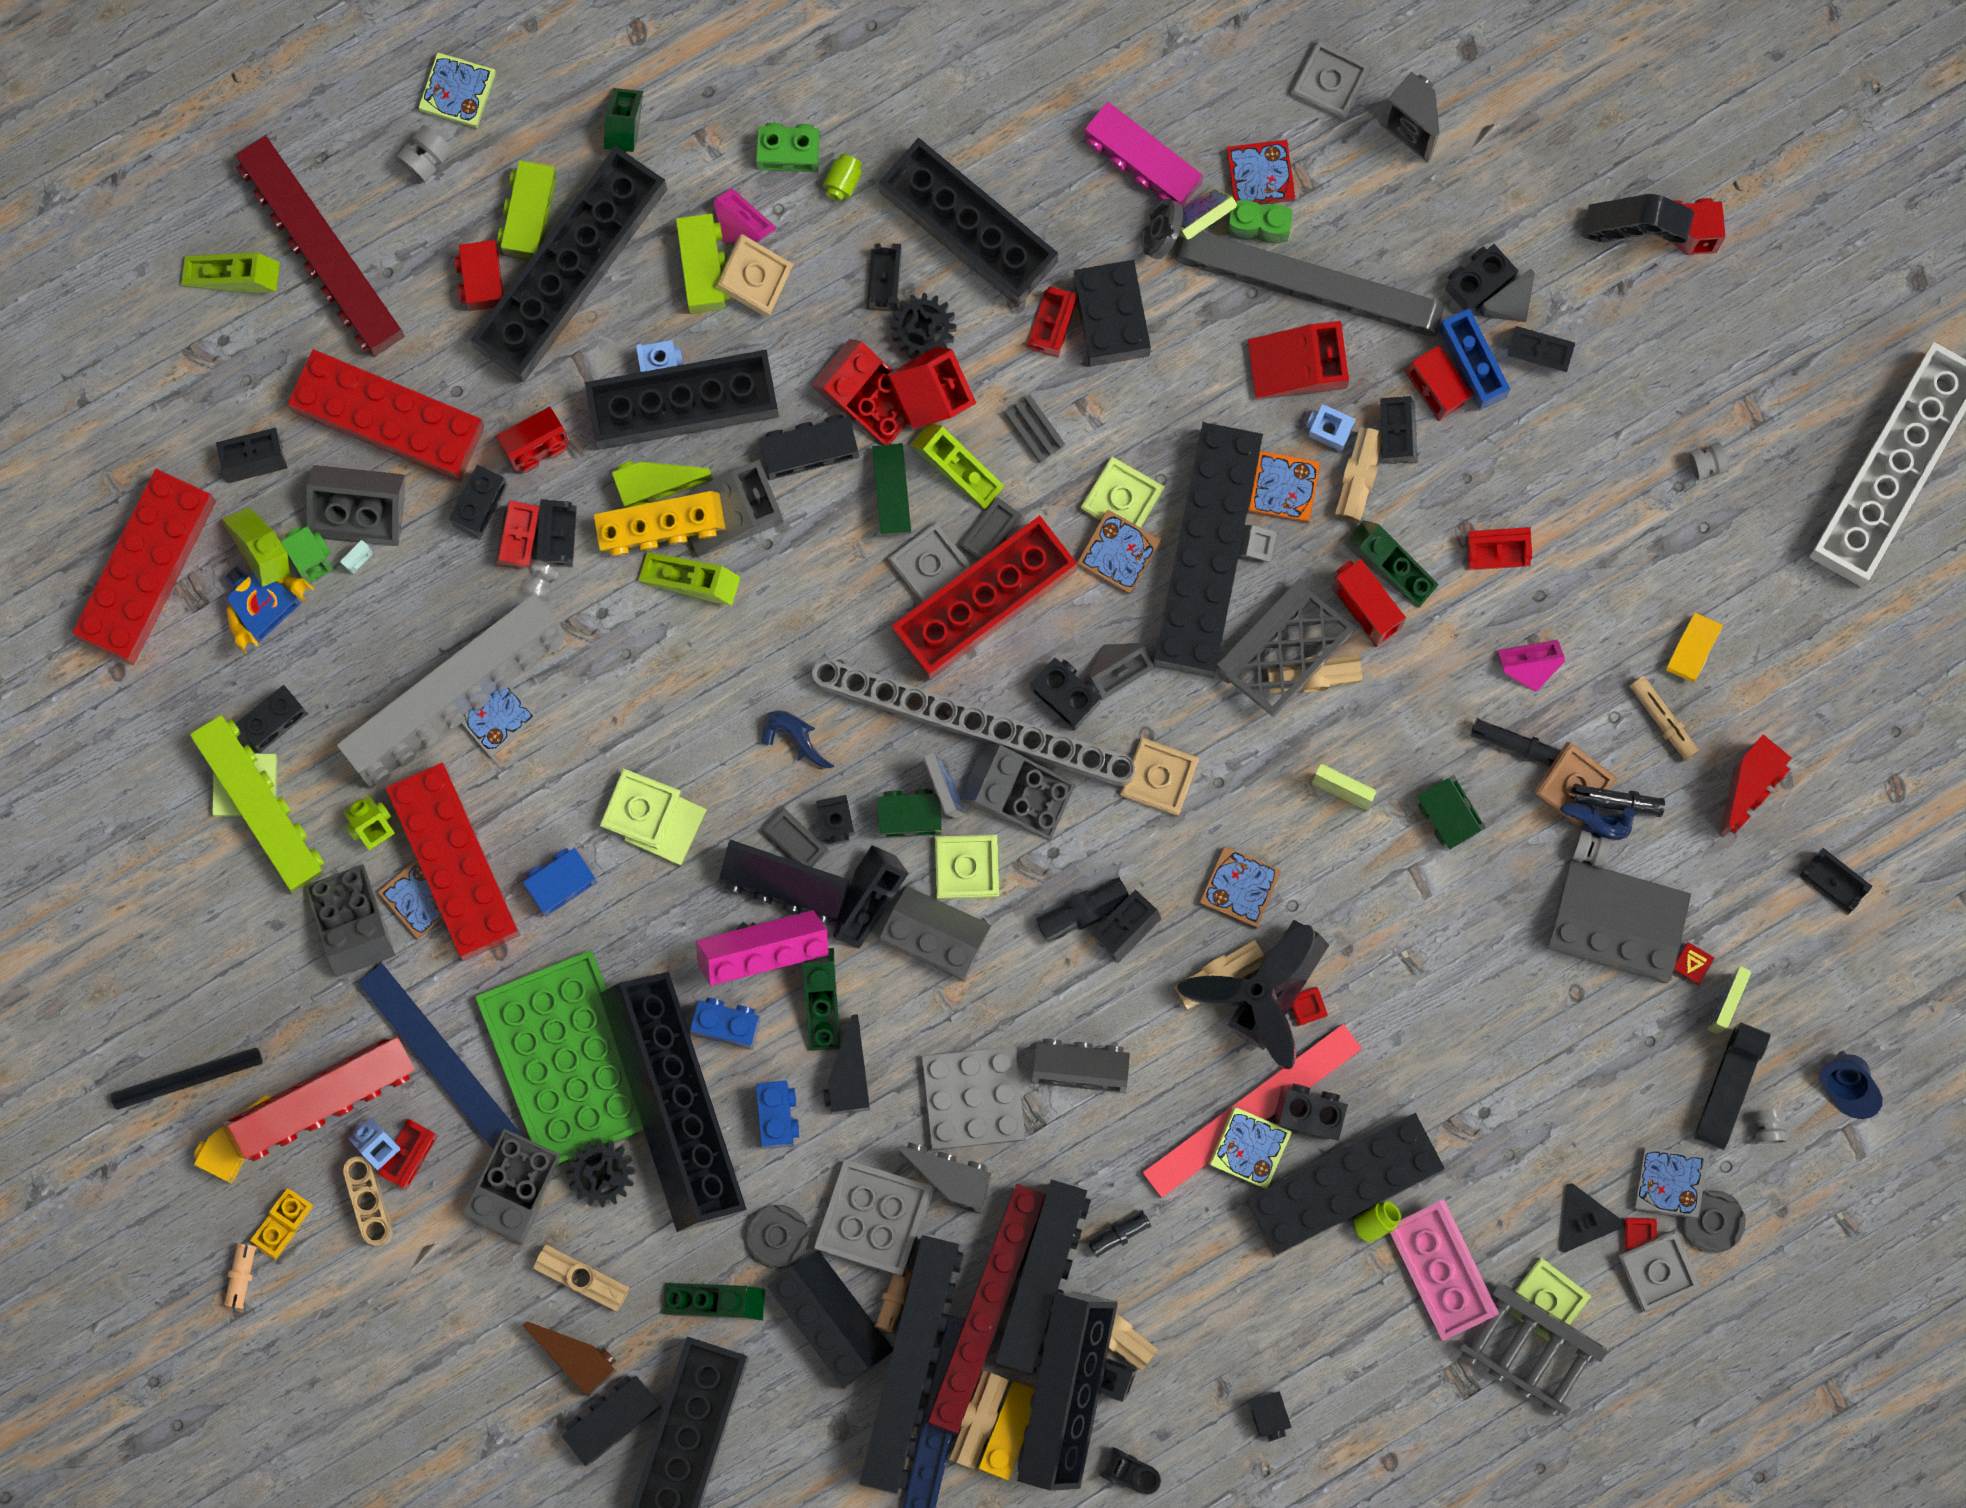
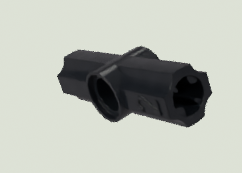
M1118 877L1092 891L1086 890L1069 898L1064 902V905L1036 918V922L1047 943H1050L1076 929L1082 930L1100 921L1104 915L1115 910L1129 894L1124 883Z

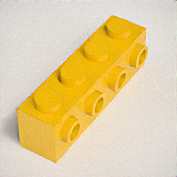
M714 491L594 514L600 551L610 552L611 556L629 554L628 548L638 546L640 551L658 548V542L668 540L669 545L688 542L687 537L698 535V539L712 538L717 536L716 531L725 529L720 494Z

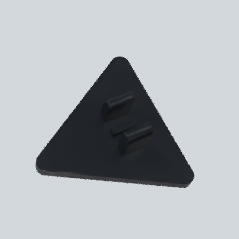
M1572 1183L1567 1185L1560 1246L1562 1252L1566 1253L1624 1227L1625 1223L1623 1220Z

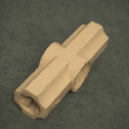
M1360 427L1357 433L1351 458L1348 459L1341 484L1343 488L1335 516L1343 521L1360 523L1363 517L1367 496L1372 491L1378 470L1376 464L1382 447V433L1378 430Z
M1359 655L1329 658L1300 690L1306 693L1319 692L1329 689L1330 686L1362 682V668ZM1317 656V657H1309V658H1305V659H1315V658H1318L1319 656ZM1302 666L1283 667L1284 681L1298 680L1302 675ZM1280 668L1266 669L1268 682L1280 681ZM1281 688L1269 689L1270 694L1281 693Z
M1254 940L1228 956L1223 955L1202 967L1199 973L1189 978L1213 975L1243 979L1259 970L1265 955ZM1178 985L1174 987L1179 1000L1187 1011L1200 1004L1182 996L1177 989Z
M547 1244L540 1252L533 1268L616 1312L623 1305L630 1290V1287ZM579 1270H587L590 1274V1281L584 1287L576 1286L573 1280L575 1273Z
M1116 1313L1109 1350L1118 1352L1134 1367L1143 1371L1158 1349L1133 1330L1134 1327Z
M983 1371L972 1402L970 1401L960 1427L961 1431L949 1460L975 1470L985 1441L989 1439L999 1414L997 1410L1009 1380Z

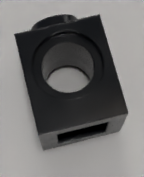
M1280 1391L1248 1401L1260 1438L1267 1436L1270 1442L1287 1436L1285 1430L1292 1427Z

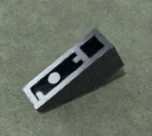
M871 845L854 872L833 933L835 939L860 949L909 874L896 855Z
M858 1014L851 1015L828 1080L829 1089H823L825 1108H832L833 1115L870 1110Z

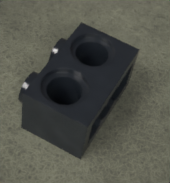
M1495 244L1491 245L1488 249L1484 246L1471 256L1472 262L1468 266L1463 268L1460 265L1447 277L1450 281H1448L1445 290L1463 310L1470 308L1472 314L1482 307L1483 303L1513 281L1518 273V269ZM1489 262L1494 263L1498 266L1499 272L1490 274L1485 271L1483 265ZM1471 282L1475 285L1476 291L1466 293L1461 289L1460 284Z
M477 464L449 518L452 526L481 539L508 486L505 477Z
M1054 658L1030 683V690L1069 726L1076 730L1099 706L1101 698L1098 694L1100 691L1090 681L1086 680L1083 683L1075 676L1077 670L1064 659L1060 662L1057 658ZM1056 674L1060 675L1065 683L1060 688H1052L1048 685L1047 679L1051 675ZM1075 695H1081L1086 698L1088 703L1084 708L1076 709L1070 704V699Z
M282 685L239 720L236 725L258 752L261 753L307 716L308 713L287 687Z
M1292 1083L1291 1088L1282 1086L1273 1119L1274 1124L1339 1141L1348 1104L1339 1101L1341 1095L1322 1091L1321 1096L1310 1093V1087ZM1295 1099H1301L1303 1103L1301 1112L1292 1115L1289 1110L1291 1102ZM1330 1106L1333 1111L1331 1119L1327 1122H1321L1319 1117L1320 1111L1324 1107Z

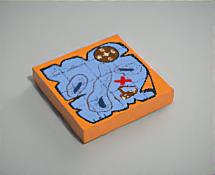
M1260 451L1249 512L1309 523L1321 462Z

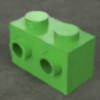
M766 123L765 126H758L756 158L758 170L818 172L820 132L818 128H814L810 124H797L796 128L783 127V124Z
M308 526L303 529L302 527H296L285 535L286 539L281 541L299 574L308 583H312L334 570L327 558L331 551L318 531L313 534Z

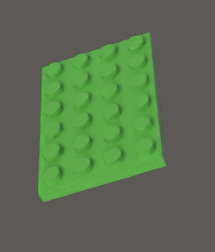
M592 950L475 996L532 1142L561 1154L557 1166L568 1162V1159H576L577 1156L574 1153V1149L578 1148L584 1151L585 1141L594 1146L596 1145V1139L600 1138L602 1144L606 1145L610 1139L616 1143L644 1131L599 994L607 990Z

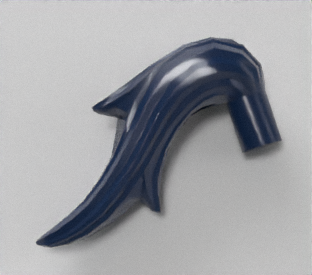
M777 710L768 713L764 719L761 743L773 745L776 730H781L795 743L798 751V761L806 757L818 766L824 768L834 767L812 745L808 732L815 730L813 726L787 711Z
M1579 803L1565 804L1560 808L1562 813L1584 822L1585 825L1581 827L1582 830L1612 840H1622L1629 836L1636 813L1633 808L1628 807L1623 810L1622 814L1605 816L1598 813L1596 806L1590 808Z

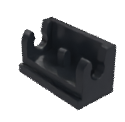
M880 243L874 244V249H871L867 310L897 311L902 257L901 244L893 243L891 248L881 247Z
M1516 326L1508 349V356L1567 372L1575 342Z
M1411 396L1380 398L1383 459H1387L1390 464H1396L1399 460H1405L1409 464L1418 463L1414 400Z
M276 427L216 442L221 469L228 483L288 468L282 451V442Z
M541 499L537 545V562L539 566L573 567L577 506L572 505V502Z
M1824 848L1817 852L1799 875L1800 878L1848 915L1873 887Z
M1135 889L1098 926L1092 935L1102 948L1104 947L1111 957L1119 963L1161 920V916L1158 910Z

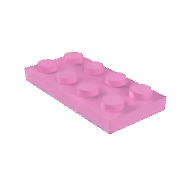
M1444 1199L1402 1219L1397 1228L1390 1232L1442 1341L1499 1315Z

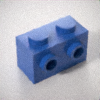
M568 848L561 850L552 857L554 862L545 868L539 865L526 874L528 879L523 881V884L545 917L598 883L576 848L570 851Z
M709 997L706 998V1002L698 1000L690 1030L692 1035L753 1050L761 1021L759 1015L754 1014L755 1009L742 1005H737L736 1010L724 1007V1001Z
M788 1081L757 1083L756 1091L762 1148L793 1147L794 1138H799L798 1119H792L791 1107L796 1106L795 1088H789Z

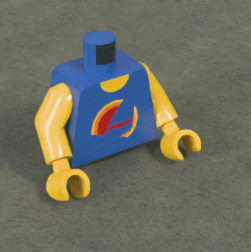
M239 566L233 568L225 577V580L235 589L227 597L230 605L226 613L230 632L243 654L247 653L245 647L249 643H254L257 647L259 642L301 604L299 599L302 602L307 600L302 596L304 591L307 589L314 591L315 588L305 579H298L291 574L262 587L254 573L248 577Z

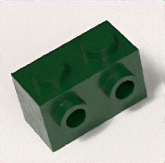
M1454 775L1417 796L1420 800V803H1418L1419 810L1427 820L1429 818L1432 820L1437 828L1434 830L1436 838L1442 846L1447 845L1449 850L1486 828Z
M933 789L914 790L915 795H902V791L883 792V796L877 797L880 838L942 835L940 801L937 793H933Z

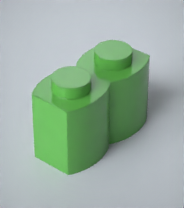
M1235 201L1237 206L1230 211L1228 234L1239 239H1254L1258 237L1269 243H1284L1288 241L1293 210L1278 204L1262 207L1253 201Z

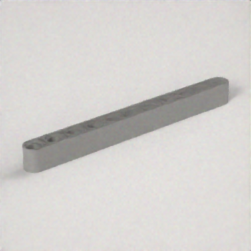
M830 659L819 660L812 669L815 684L823 691L983 743L1001 744L1020 755L1116 786H1126L1135 777L1134 763L1130 757ZM830 668L835 671L833 680L830 682L819 680V674L823 669ZM861 678L865 682L864 687L860 691L853 692L848 689L850 680ZM884 687H889L894 691L893 697L888 701H881L877 698V693ZM911 697H919L923 700V705L919 710L912 711L906 707ZM948 706L953 710L952 716L948 720H940L936 717V712L940 707ZM978 716L982 719V724L978 729L970 730L965 726L967 718ZM1007 725L1012 730L1011 735L1007 739L997 738L994 735L997 727ZM1029 735H1037L1040 737L1041 743L1037 748L1029 749L1024 745L1025 738ZM1060 744H1065L1071 749L1069 756L1063 759L1057 758L1053 754L1055 747ZM1096 754L1100 758L1099 765L1095 768L1086 767L1083 764V759L1086 755ZM1119 763H1124L1130 768V772L1126 777L1118 778L1112 773L1113 767Z

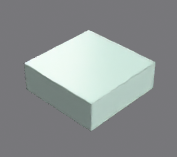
M361 540L340 562L352 575L373 555V552Z

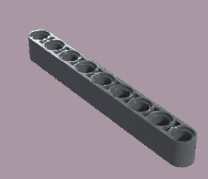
M1202 231L1189 240L1181 237L1175 257L1179 263L1427 336H1435L1437 334L1445 307L1443 303L1428 297Z

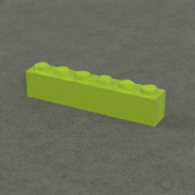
M221 714L192 732L190 736L293 894L323 875L321 866L325 863L315 848L310 851L304 843L308 836L299 822L294 825L291 823L287 816L291 810L281 796L276 799L270 788L275 785L264 770L259 773L253 764L258 759L250 746L247 744L242 747L237 736L241 732L232 718L226 721Z

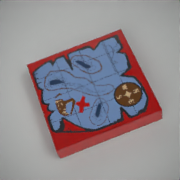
M1287 139L1227 147L1232 193L1235 201L1248 200L1259 205L1295 201Z

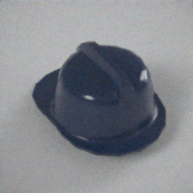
M1840 1051L1833 1061L1824 1065L1821 1069L1819 1080L1822 1086L1828 1092L1835 1105L1844 1114L1857 1119L1871 1118L1878 1114L1882 1107L1883 1097L1880 1089L1871 1077L1870 1068L1865 1060L1859 1056Z

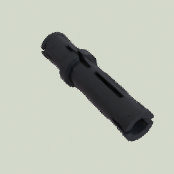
M1476 718L1470 733L1471 737L1523 755L1525 760L1531 761L1533 759L1549 766L1552 765L1561 751L1539 742L1537 737L1532 736V738H1528L1483 721L1480 718Z
M1576 783L1571 790V793H1577L1576 796L1571 795L1572 803L1622 811L1630 807L1636 813L1659 818L1662 817L1665 810L1664 808H1657L1660 805L1665 806L1664 798L1643 796L1638 791L1631 790L1625 793L1583 786Z

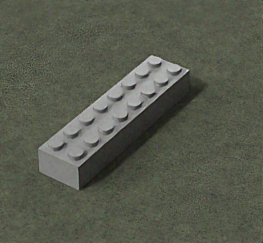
M534 593L338 743V748L370 788L374 785L379 786L390 778V773L399 766L404 767L412 762L419 750L423 747L428 748L434 745L440 739V734L445 730L459 726L465 719L464 714L471 708L478 710L485 706L490 700L488 695L496 689H499V691L507 689L514 682V677L522 671L528 672L538 664V659L547 652L552 653L559 649L566 638L563 629L538 595Z

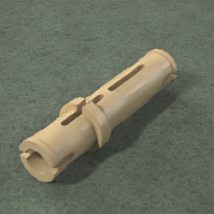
M1646 676L1641 677L1629 686L1630 690L1634 692L1647 712L1663 731L1662 737L1665 741L1669 740L1684 762L1700 751L1699 747L1695 745L1684 730L1686 727L1682 721L1678 722L1651 686Z

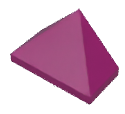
M733 188L718 196L714 201L717 219L721 225L723 243H735L741 234L755 242H759L777 228Z
M1558 640L1497 650L1504 673L1535 692L1565 662V657Z

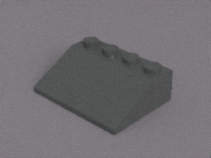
M1571 859L1546 949L1667 983L1672 978L1680 949L1691 893L1608 869H1600L1591 864Z

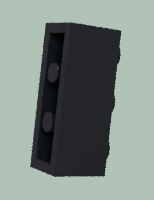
M833 415L827 417L824 423L813 425L812 422L802 423L795 426V430L784 433L783 430L770 431L765 434V438L760 439L770 480L859 458L858 447L849 416L843 418L842 415Z
M629 1375L614 1386L617 1392L608 1399L603 1395L589 1406L592 1411L583 1419L580 1416L575 1417L564 1427L567 1432L562 1435L563 1439L585 1466L588 1467L662 1407L638 1376H635L633 1379Z

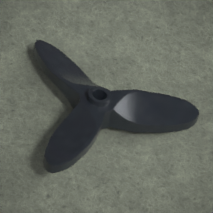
M1301 925L1287 933L1265 957L1257 975L1249 980L1227 976H1199L1182 981L1178 984L1177 989L1186 999L1206 1005L1250 1006L1253 1010L1259 1035L1267 1051L1279 1066L1284 1069H1291L1296 1059L1295 1042L1288 1020L1276 1003L1277 994L1296 977L1306 963L1315 944L1314 929L1310 925Z

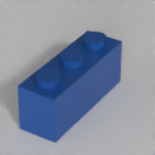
M1470 308L1443 320L1439 332L1466 385L1472 392V397L1479 411L1506 399L1511 389Z

